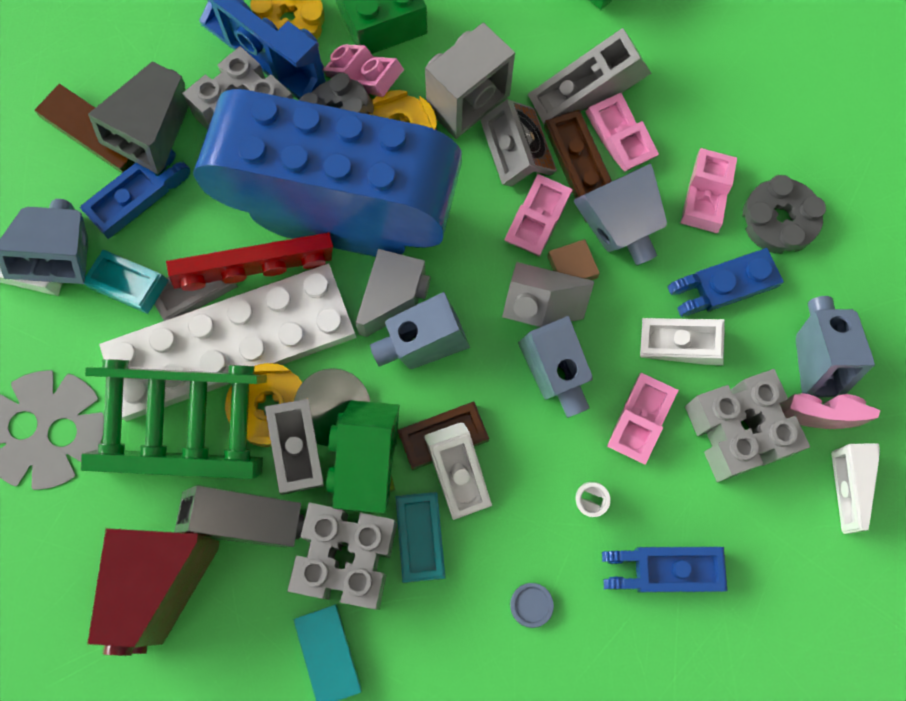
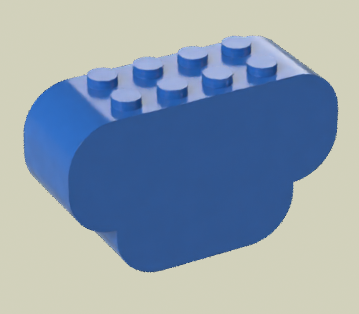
M231 89L221 93L218 98L193 175L200 188L207 195L229 207L249 212L251 218L257 224L280 236L294 239L330 232L333 248L376 257L378 249L402 255L406 246L424 248L433 247L442 242L462 165V152L457 143L450 137L423 125L251 90Z

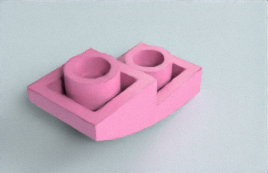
M346 44L333 51L330 56V62L323 69L324 74L329 78L338 73H346L351 79L360 82L368 94L381 97L387 93L404 71L397 58L373 57L365 45Z
M800 393L792 395L788 398L789 400L780 405L786 419L796 415L800 425L823 429L858 427L877 419L881 411L866 405L867 402L863 398L851 394L838 395L822 404V400L818 397Z

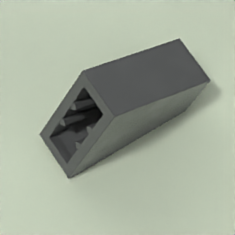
M153 61L88 114L99 143L159 174L165 167L189 107L182 94L185 91V83L182 76L176 71L167 69Z
M194 486L182 492L174 532L200 534L219 540L276 547H294L295 539L298 540L301 537L304 515L300 514L301 503Z

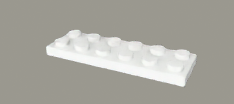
M328 263L100 343L99 345L103 359L129 360V368L228 373L229 365L255 366L264 363L283 365L355 339L356 335ZM124 378L123 420L129 421L146 414L148 379ZM166 380L164 407L189 399L190 381ZM207 382V392L231 383Z

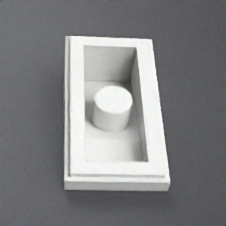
M642 318L640 357L703 365H724L725 320Z
M457 423L425 435L424 438L452 519L455 520L492 506L470 432L465 424Z
M878 443L848 444L831 453L843 534L869 530L880 455Z

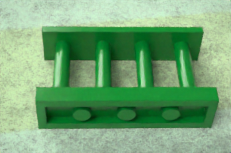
M102 359V367H86L85 376L106 377L103 443L98 444V450L82 453L81 471L237 479L256 478L262 474L263 457H250L251 450L246 449L249 384L267 383V375L254 374L255 366L229 365L228 373L129 368V360ZM124 378L148 379L145 445L140 446V451L125 450V444L121 443ZM166 380L190 381L187 447L182 448V453H168L167 446L163 445ZM207 382L232 383L229 449H225L224 455H209V448L204 447Z

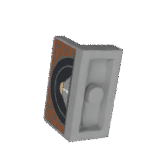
M506 99L480 119L502 185L512 187L532 172L552 175L557 171L534 108Z

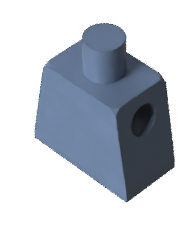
M651 163L573 200L590 228L608 252L627 246L635 265L642 264L658 256L649 235L666 227L667 220Z
M64 199L52 200L49 208L28 206L22 208L0 238V269L4 279L84 284L88 236L82 213L75 210L74 206Z
M445 292L387 319L385 324L390 336L370 344L372 354L379 367L400 359L409 369L420 367L470 348L458 316Z
M830 296L815 297L808 302L810 317L796 334L802 393L816 397H836L847 394L875 366L858 313L853 309H835L833 298Z
M569 316L530 331L518 344L544 399L546 400L557 395L567 418L589 409L590 407L580 385L593 380ZM558 367L564 371L565 380L559 377L557 373Z

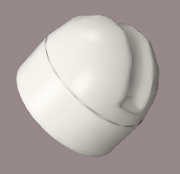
M587 482L577 490L575 501L578 509L584 515L598 517L608 510L610 495L607 489L600 483ZM586 491L603 498L601 506L581 498L583 492Z

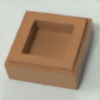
M585 239L551 250L548 253L547 257L555 272L588 280L597 279L600 274Z

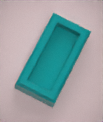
M102 250L85 276L84 285L148 314L169 280L156 271Z
M438 493L395 496L402 582L446 579Z
M332 605L293 619L316 701H339L361 693V684L338 606Z

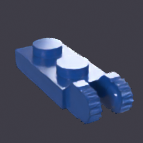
M172 149L163 170L168 165L170 166L176 155ZM180 161L157 176L153 171L135 163L83 203L80 209L109 239L168 193V189L176 188L182 181H185L188 175H190V168Z
M768 248L680 278L668 285V290L671 295H676L695 288L698 289L701 297L688 300L678 307L677 310L680 316L684 317L706 309L709 312L773 290L784 281Z
M724 547L635 548V551L602 552V562H608L609 564L636 562L637 578L609 577L608 579H603L604 589H637L638 592L728 591Z

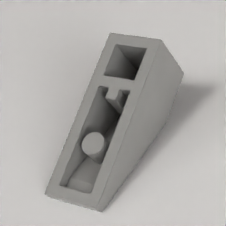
M622 28L528 93V96L544 124L545 120L576 110L582 111L618 93H623L650 75L651 71L629 35Z

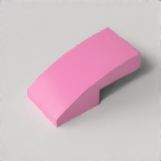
M618 93L590 106L585 111L603 145L624 172L659 155L643 121L636 123L622 93Z
M700 148L688 187L680 224L718 234L723 225L727 195L733 186L737 157Z
M537 174L504 240L540 257L572 194V189Z
M639 373L607 447L646 465L663 429L662 424L679 390L648 375Z

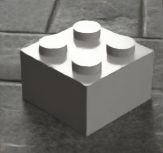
M484 22L473 31L464 32L454 46L443 54H436L429 61L427 67H425L426 101L432 106L436 120L455 139L510 96L515 52Z

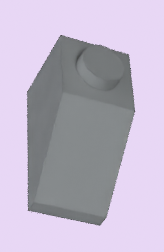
M378 249L356 320L359 335L367 337L386 327L385 321L417 305L419 298H426L431 276L425 273V260Z
M516 262L502 317L539 327L569 316L571 321L582 320L585 316L594 281Z
M304 399L265 406L279 493L284 495L323 487L309 400Z

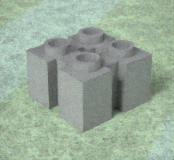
M241 46L217 64L220 74L214 79H210L205 74L182 93L194 118L207 130L218 98L224 91L244 89L293 99L292 93L271 74L267 78L264 77L261 65Z
M775 369L743 379L731 390L729 385L697 395L685 406L697 437L707 433L712 447L704 451L717 482L748 472L760 465L765 466L810 448L796 415L786 419L780 405L789 399ZM741 421H744L748 425L749 429L745 430L741 424Z
M308 503L300 538L310 542L307 557L296 555L287 592L329 600L331 589L343 591L341 603L379 610L387 575L377 572L380 556L391 557L397 529L396 521L394 519L360 513L358 524L347 522L348 514L343 509H333V507ZM343 546H348V551L355 555L352 564L346 562L345 568L339 569V561L334 559L337 550L341 551Z

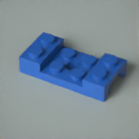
M208 0L199 20L200 24L233 50L241 46L261 65L263 73L267 76L271 74L297 99L300 100L304 94L311 93L319 85L326 82L323 72L324 66L318 49L319 43L308 30H300L289 21L278 30L269 19L265 17L261 19L255 15L243 0Z

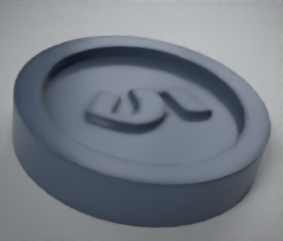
M527 583L518 587L512 594L510 600L511 613L514 619L525 627H540L550 619L553 613L554 603L552 596L542 585Z

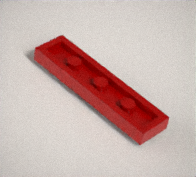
M329 232L168 260L166 265L168 276L174 289L181 288L183 291H195L204 288L206 283L222 280L223 283L233 284L244 281L247 276L263 273L264 276H277L285 273L288 268L302 266L304 269H314L325 265L326 261H331L333 245Z

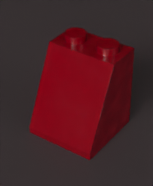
M106 528L87 644L104 645L103 655L114 656L147 654L148 646L163 644L219 549V541L193 533Z

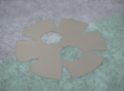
M52 370L30 373L11 382V386L19 404L0 394V443H6L5 446L0 448V478L13 486H17L30 465H32L33 490L61 485L75 477L66 454L81 462L82 453L98 450V444L101 443L104 428L103 413L78 415L96 402L98 397L90 386L71 374L65 376L56 392L53 393ZM22 411L31 412L37 419V428L34 434L22 440L12 437L8 429L11 418ZM58 419H70L77 428L75 439L64 447L53 445L48 439L49 427Z

